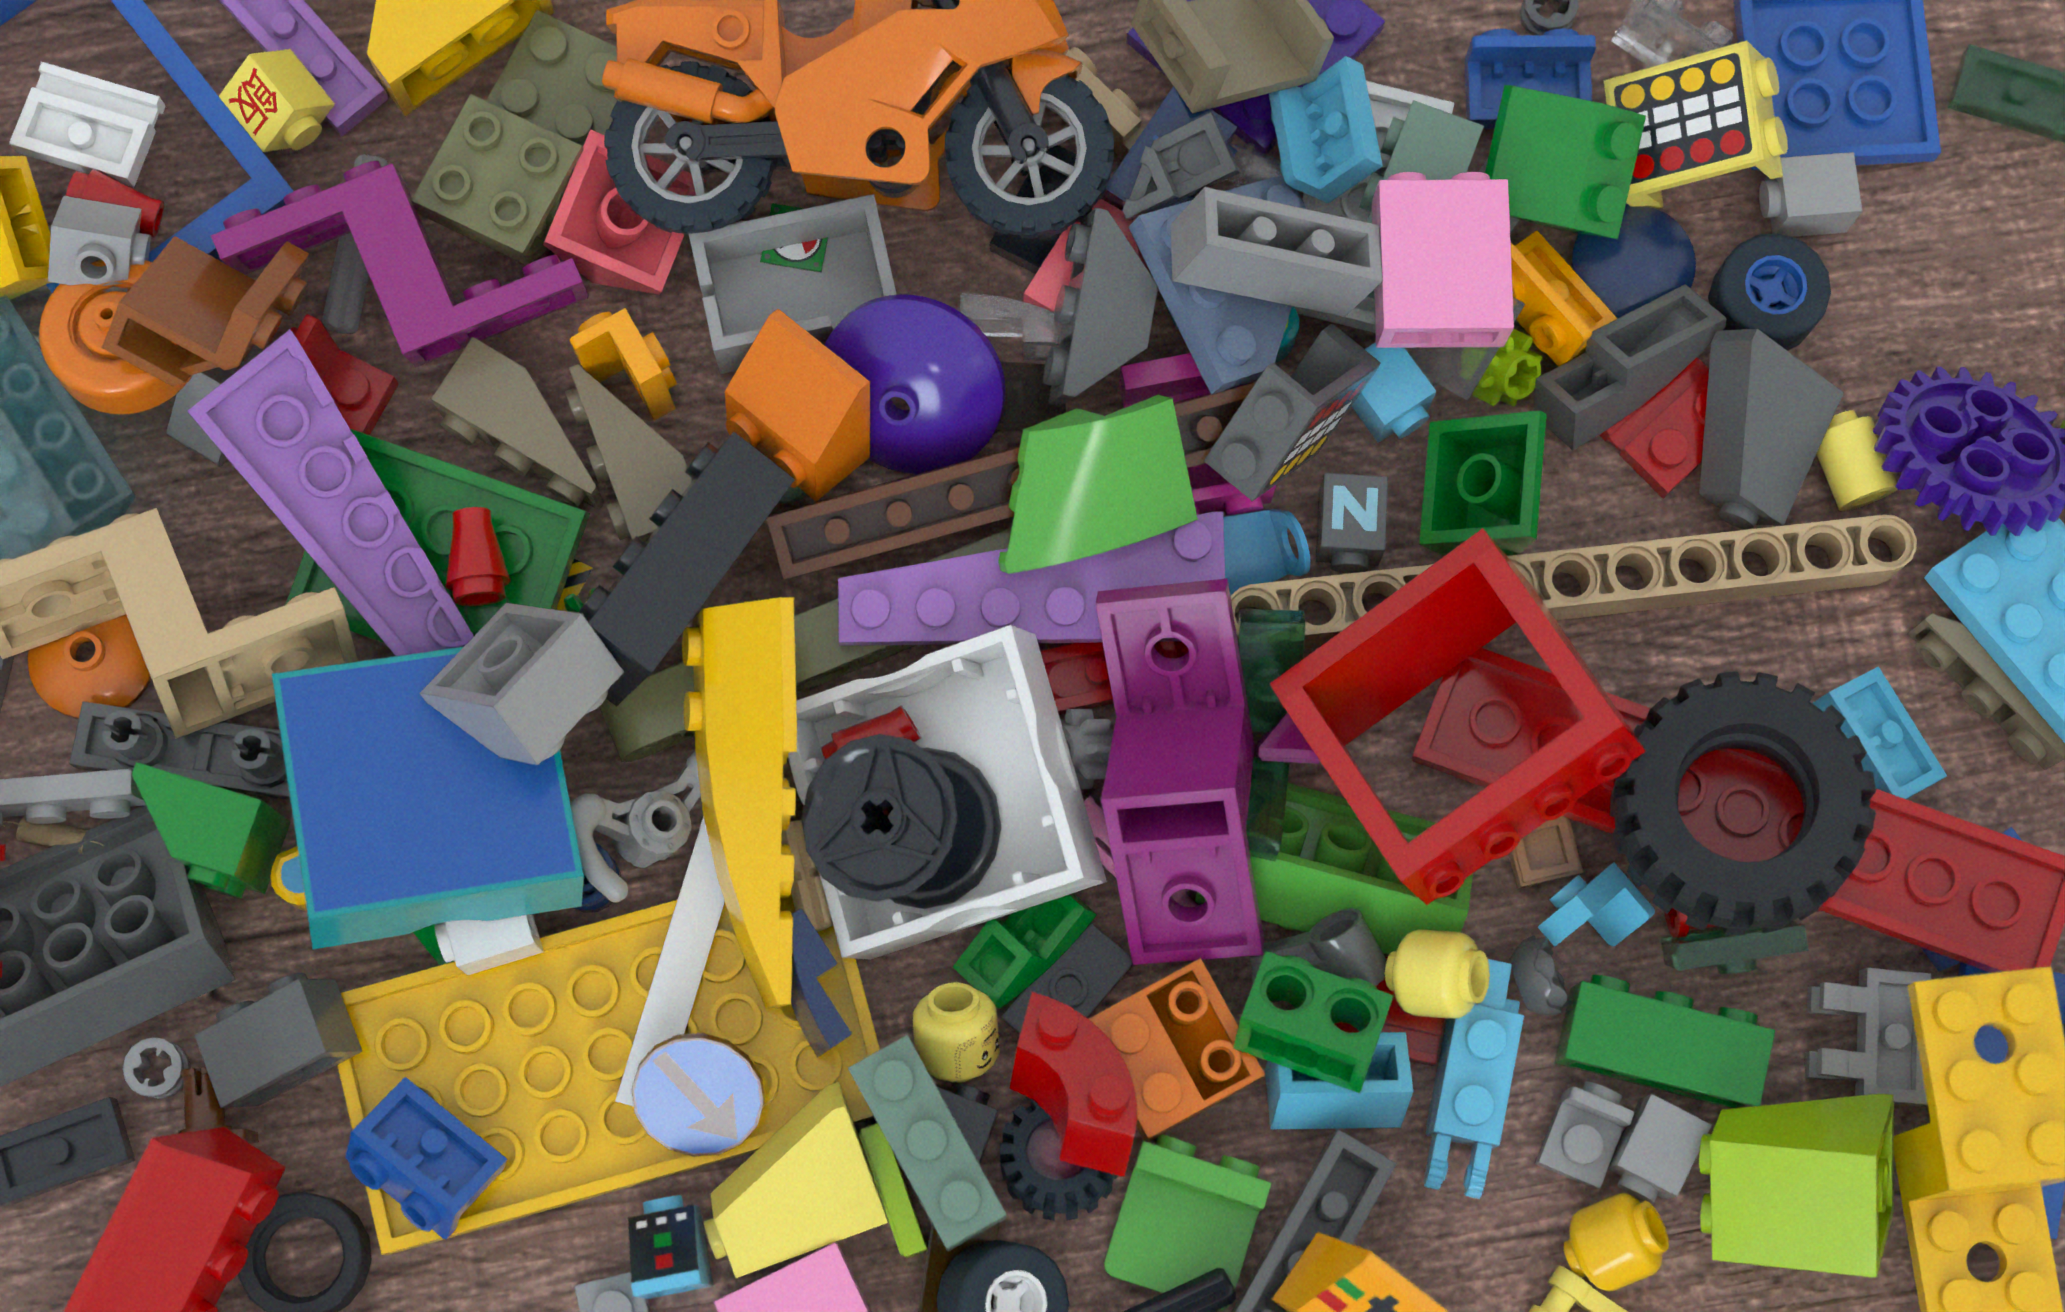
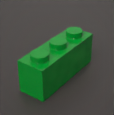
M1591 975L1590 983L1581 981L1570 989L1569 998L1571 1005L1566 1007L1554 1064L1731 1109L1760 1106L1775 1030L1758 1026V1015L1729 1007H1719L1718 1015L1693 1009L1694 999L1667 991H1655L1654 999L1629 993L1630 983L1604 975Z

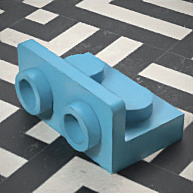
M1879 666L1828 692L1812 703L1823 712L1830 705H1833L1846 718L1841 726V730L1847 738L1859 736L1867 752L1861 761L1864 771L1873 772L1876 789L1908 799L1947 777V774Z

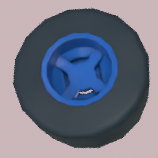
M1781 233L1760 234L1738 244L1724 260L1713 278L1708 300L1712 307L1726 317V325L1723 330L1758 329L1788 351L1799 346L1825 315L1831 296L1829 272L1819 254L1802 240Z

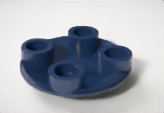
M1626 204L1618 239L1579 233L1572 253V269L1617 318H1620L1684 284L1691 288L1695 278L1696 258L1693 245L1687 233L1671 216L1650 206L1631 207L1629 204Z

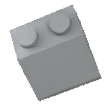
M506 603L420 694L429 705L500 758L539 765L541 761L550 758L559 751L565 742V735L585 714L595 710L604 702L608 694L607 690L624 671L581 613Z

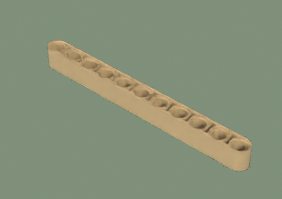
M1875 515L1507 557L1533 586L1555 620H1565L1878 585L1887 582L1912 560L1917 549V538L1913 528L1905 520L1895 515ZM1877 538L1884 541L1891 550L1892 562H1882L1876 559L1870 553L1868 539ZM1816 545L1822 548L1828 554L1830 568L1819 569L1813 566L1807 560L1805 546ZM1754 552L1760 555L1766 561L1768 575L1756 576L1750 573L1744 567L1742 553ZM1692 559L1698 562L1705 571L1706 582L1693 583L1687 580L1680 572L1679 560ZM1433 564L1258 583L1240 587L1230 596L1239 652L1258 654L1320 647L1367 613L1362 604V598L1365 595L1380 593L1388 598ZM1623 565L1636 569L1644 581L1643 589L1630 590L1623 587L1616 577V567ZM1559 572L1573 575L1580 583L1581 595L1566 597L1560 594L1553 585L1552 575ZM1308 600H1318L1329 608L1332 618L1326 624L1312 625L1301 617L1298 606ZM1245 607H1255L1263 611L1267 616L1269 626L1259 632H1248L1239 626L1235 613Z

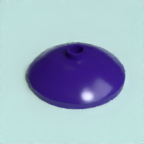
M906 294L875 298L849 312L837 324L825 343L828 349L870 381V458L868 460L880 466L898 472L917 474L971 459L985 447L1000 422L1005 404L1006 389L1003 369L998 355L986 335L975 323L945 303L923 296ZM899 397L904 399L910 409L902 410L893 404L891 398Z

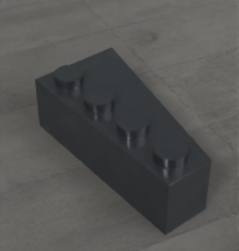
M734 431L718 449L707 442L685 470V473L694 479L682 495L674 489L667 494L649 518L650 521L657 525V528L646 542L637 536L632 540L612 566L621 573L609 590H606L599 584L577 612L584 616L624 671L607 690L606 699L616 707L655 670L795 480Z

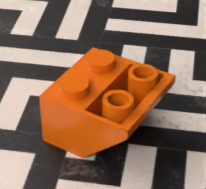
M1201 958L1089 1018L1115 1045L1131 1074L1137 1100L1136 1127L1145 1142H1150L1157 1138L1159 1134L1162 1135L1203 1113L1265 1076L1255 1056L1233 1049L1238 1024Z

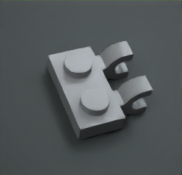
M1865 968L1859 970L1858 986L1823 982L1820 983V987H1808V1014L1857 1016V1050L1854 1052L1819 1048L1818 1052H1806L1805 1078L1856 1081L1855 1096L1879 1093L1894 1095V1104L1909 1106L1928 1105L1907 985L1917 981L1931 980V974Z

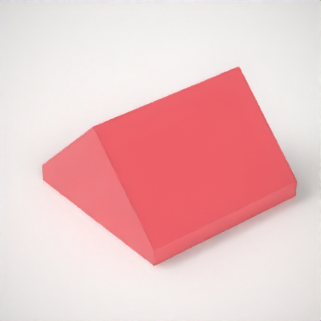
M590 129L583 145V152L574 167L543 245L558 255L563 261L573 258L578 272L594 284L660 295L684 234L670 233L657 228L639 216L621 198L607 170L606 160L608 158L607 149L604 147L605 135ZM646 155L649 170L658 182L671 164ZM684 170L667 189L679 195H696L692 175Z

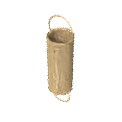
M26 816L21 819L19 824L3 821V823L8 822L18 825L16 832L18 841L49 848L54 845L78 843L82 841L85 835L84 832L88 831L57 823L26 822ZM90 841V842H94V843H97V844H100V845L104 846L103 844H101V843H99V842Z

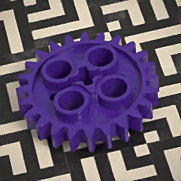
M1939 366L1936 367L1931 378L1919 370L1915 372L1910 382L1901 379L1894 392H1889L1877 415L1879 418L1873 428V432L1879 436L1874 450L1887 455L1881 466L1883 471L1901 472L1902 475L1896 484V488L1898 490L1915 488L1919 492L1915 501V505L1918 507L1931 502L1938 505L1939 520L1944 521L1954 513L1960 516L1964 530L1969 531L1974 522L1979 521L1983 523L1990 536H1995L2002 524L2014 536H2020L2026 524L2037 532L2041 531L2047 519L2056 522L2065 509V429L2053 428L2052 424L2058 416L2055 411L2038 412L2034 408L2039 397L2031 395L2021 399L2016 396V383L2011 381L2001 389L1994 386L1991 373L1985 372L1981 380L1976 381L1972 379L1965 367H1960L1955 378H1952L1946 370Z

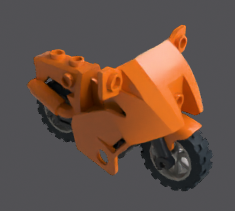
M636 0L606 9V25L613 34H616L617 62L608 60L604 69L602 84L605 88L615 90L614 98L619 100L612 109L610 117L613 120L610 129H606L604 137V147L607 149L608 158L606 160L607 170L621 198L644 220L666 232L683 233L685 236H689V233L709 232L733 224L740 218L746 219L756 209L754 206L760 198H765L772 184L770 179L773 170L792 169L793 173H800L802 175L808 195L849 200L874 194L876 205L930 211L936 208L940 202L939 159L946 152L947 171L955 193L972 216L991 226V229L999 233L1020 235L1021 238L1031 239L1050 233L1051 235L1059 234L1067 230L1068 226L1077 221L1080 222L1092 211L1093 206L1098 200L1102 198L1111 176L1114 162V139L1109 118L1103 105L1093 96V91L1081 80L1079 82L1076 80L1082 70V62L1065 55L1069 51V46L1065 40L1069 35L1053 0H855L852 19L845 20L829 34L815 38L797 36L785 29L784 11L778 0ZM918 4L930 9H918ZM670 52L714 64L709 67L694 61L680 62L681 65L670 68L667 64L660 66ZM721 67L744 73L755 90L752 91L745 82L730 75L727 70ZM963 95L964 98L961 103L958 102L953 109L949 127L933 145L930 144V130L958 98ZM1045 108L1060 115L1069 126L1047 136L1041 127ZM657 120L663 121L669 128L665 136V143H647L649 132ZM993 123L1006 145H983L987 131ZM1075 137L1077 154L1074 166L1050 155L1049 148ZM646 155H676L675 161L657 182L649 170ZM983 157H1011L1012 165L1000 180L994 183L986 171ZM891 158H902L894 166L886 168L881 167L887 160ZM1043 165L1068 176L1067 180L1059 188L1047 195H1044L1039 169ZM685 167L691 170L695 196L679 195L667 190ZM710 172H726L729 174L721 185L708 193L706 192L703 175H707ZM1028 172L1030 173L1034 198L1018 197L1005 191L1018 174L1024 177Z

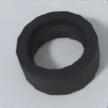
M309 1192L281 1195L278 1197L269 1215L257 1224L245 1247L248 1249V1257L243 1268L238 1273V1278L249 1299L265 1312H338L347 1307L365 1285L372 1262L370 1237L359 1216L340 1200ZM312 1217L323 1220L336 1231L342 1243L343 1262L339 1275L328 1288L316 1295L298 1297L285 1293L273 1283L267 1271L265 1254L271 1237L280 1226L295 1218Z

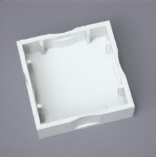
M1008 625L929 653L910 666L895 673L876 678L856 679L796 701L797 752H789L788 760L798 796L803 804L805 803L807 788L825 760L821 747L833 740L831 733L889 713L902 705L922 737L915 744L921 748L927 747L955 752L980 769L996 795L1002 827L996 857L979 885L954 903L921 909L896 904L890 899L876 902L851 897L841 892L820 875L842 958L871 960L1107 882L1035 634L1013 625Z

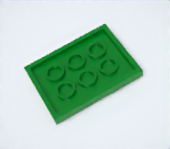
M350 429L452 600L453 591L446 588L453 531L452 513L468 507H484L491 510L492 525L510 577V583L505 586L506 597L500 602L481 606H463L454 603L474 636L506 603L556 610L590 513ZM305 550L286 604L300 594L308 592L320 593L335 587L343 605L350 631L383 642Z

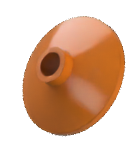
M127 615L94 625L28 650V670L35 690L49 706L72 718L79 719L82 701L128 708L144 693L152 679ZM85 642H93L95 644L93 657L88 661L78 662L76 659L78 647Z

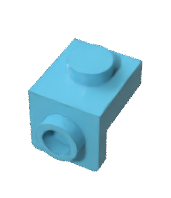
M1613 862L1588 884L1580 875H1577L1551 897L1549 901L1557 910L1543 921L1538 928L1555 947L1588 921L1608 945L1616 946L1655 914V909Z

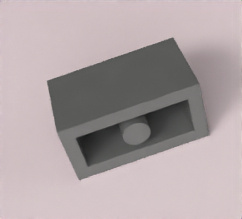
M295 973L282 977L268 986L269 995L256 1002L243 1001L222 1009L216 1014L217 1023L194 1035L220 1108L260 1106L362 1052L336 979H308L306 973Z

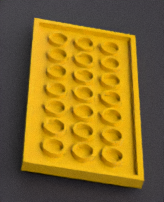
M791 893L789 897H780V911H790L791 914L795 912ZM677 900L541 937L543 953L471 975H467L457 968L454 961L342 992L343 1001L362 1052L337 1065L352 1130L406 1077L507 1158L504 1170L460 1216L456 1230L448 1237L451 1238L756 1152L822 1089L838 1081L854 1124L873 1119L875 1117L848 1068L879 1051L880 1046L857 961L855 958H842L834 926L818 931V934L838 964L817 980L852 1032V1035L817 1058L799 1025L791 1004L780 1008H765L738 944L726 904L724 903L684 1034L705 1033L726 1039L749 1055L762 1076L765 1102L758 1125L741 1145L722 1154L693 1157L669 1150L647 1134L635 1115L633 1106L615 1101ZM366 1186L382 1255H390L444 1240L433 1230L427 1232L413 1225L403 1214L400 1203L383 1189L374 1190Z

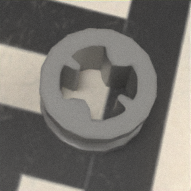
M153 1037L141 1040L132 1046L125 1056L123 1065L124 1078L130 1088L140 1095L156 1099L171 1097L183 1088L181 1070L190 1069L188 1056L180 1046L171 1041ZM153 1052H156L158 1057L167 1059L169 1056L171 1058L172 1065L163 1070L165 1081L160 1085H157L158 1082L150 1078H146L144 1081L142 1071L150 1067L148 1056Z

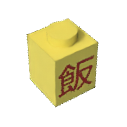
M291 49L249 54L219 95L220 99L262 152L288 148L299 150L308 146L320 135L322 131L320 124L335 105Z

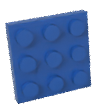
M1733 0L1738 43L1747 40L1764 58H1771L1777 71L1779 93L1772 96L1774 117L1778 116L1781 119L1788 142V151L1786 154L1780 155V158L1854 152L1856 165L1934 162L1941 153L1923 0ZM1756 166L1751 167V170H1760Z

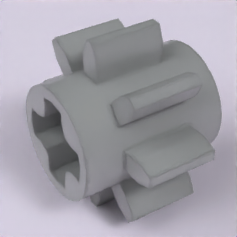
M1067 709L1065 720L1060 719L1079 787L1080 789H1092L1094 779H1105L1114 732L1110 728L1111 721L1109 719H1094L1092 709Z

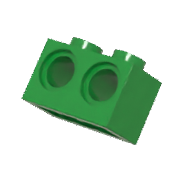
M1265 951L1240 1018L1233 1049L1360 1093L1393 995L1379 991L1373 984L1363 979H1345L1314 968L1311 963L1300 957L1290 955L1279 956ZM1271 1001H1285L1293 1005L1295 1009L1282 1010L1275 1007ZM1348 1023L1359 1032L1347 1033L1337 1028L1334 1024Z

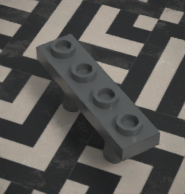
M82 701L69 762L76 769L90 771L134 769L136 762L233 792L291 800L280 730L219 722L176 739L165 713Z

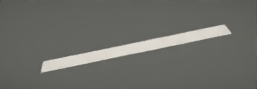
M704 817L615 1100L629 1106H633L631 1089L638 1065L655 1045L673 1036L685 1033L725 903L716 875Z

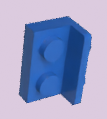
M406 1077L351 1131L345 1155L351 1171L359 1181L371 1189H383L400 1203L403 1214L413 1225L423 1231L429 1232L433 1230L443 1239H447L456 1230L460 1216L504 1170L507 1162L506 1157Z

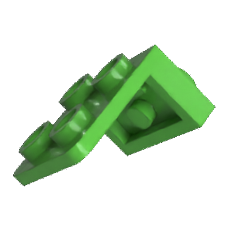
M1159 1134L1156 1145L1143 1141L1105 1257V1271L1111 1277L1164 1293L1216 1268H1223L1227 1272L1234 1289H1236L1258 1213L1265 1207L1272 1183L1257 1178L1260 1170L1259 1166L1237 1158L1222 1155L1219 1166L1194 1158L1197 1146L1176 1138ZM1228 1305V1306H1226V1307H1224V1308H1222V1309H1219V1310H1217V1311L1225 1310V1309H1227L1230 1305Z

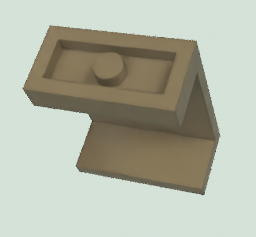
M1139 0L1131 21V25L1192 113L1316 81L1334 40V36L1329 31L1325 21L1319 17L1308 0H1193L1189 2L1186 0Z

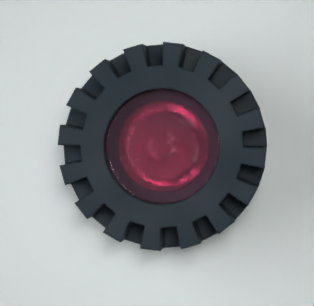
M1031 1099L1030 1107L1025 1109L1020 1104L1013 1111V1121L1011 1123L1006 1121L1002 1130L1000 1165L1003 1181L1006 1180L1008 1193L1015 1201L1019 1197L1022 1200L1023 1209L1033 1215L1035 1209L1043 1211V1219L1055 1221V1214L1066 1213V1221L1078 1219L1079 1210L1085 1208L1089 1214L1098 1208V1200L1101 1197L1107 1199L1112 1191L1113 1180L1117 1179V1175L1059 1161L1060 1137L1051 1116Z

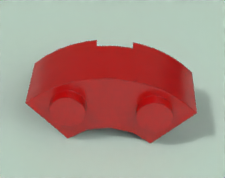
M1032 992L1017 1044L1009 1089L1033 1099L1051 1116L1060 1137L1059 1161L1125 1177L1137 1124V1100L1131 1074L1124 1059L1106 1034L1080 1012L1055 999Z

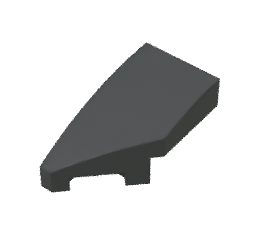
M1210 112L1155 139L1151 148L1145 146L1140 160L1142 165L1130 199H1126L1122 211L1125 218L1131 221L1139 215L1164 208L1200 192L1204 187L1209 188L1241 173L1214 114Z

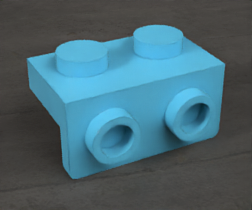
M1345 56L1321 73L1316 81L1307 83L1302 88L1295 86L1269 93L1272 109L1271 120L1275 127L1281 159L1280 170L1287 185L1323 202L1330 203L1383 167L1363 64Z

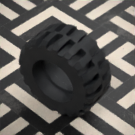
M1738 671L1718 673L1714 683L1704 685L1698 678L1680 686L1677 696L1671 700L1663 697L1649 709L1647 717L1641 726L1637 725L1633 733L1646 752L1631 761L1628 769L1615 778L1614 788L1610 797V816L1614 817L1615 821L1613 838L1618 854L1625 853L1630 863L1627 869L1628 874L1637 887L1645 884L1655 894L1652 903L1668 914L1674 908L1688 916L1685 924L1703 931L1710 924L1723 927L1724 935L1744 936L1748 929L1760 928L1763 934L1783 929L1788 922L1794 919L1804 920L1818 911L1827 899L1833 897L1857 867L1866 850L1864 847L1866 839L1873 831L1876 811L1870 808V799L1876 792L1873 772L1863 770L1861 761L1867 752L1859 736L1846 737L1841 730V726L1846 718L1833 705H1830L1823 712L1810 701L1815 694L1814 691L1799 683L1796 684L1793 692L1776 687L1778 676L1758 672L1754 682L1740 681ZM1721 749H1744L1771 759L1786 771L1795 783L1804 807L1800 831L1788 848L1769 860L1742 862L1727 859L1711 852L1692 836L1678 810V791L1683 775L1700 756Z

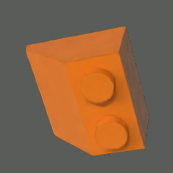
M776 309L766 319L725 390L726 429L729 435L733 431L793 477L795 480L791 484V488L798 486L813 500L818 501L870 458V381L780 309Z

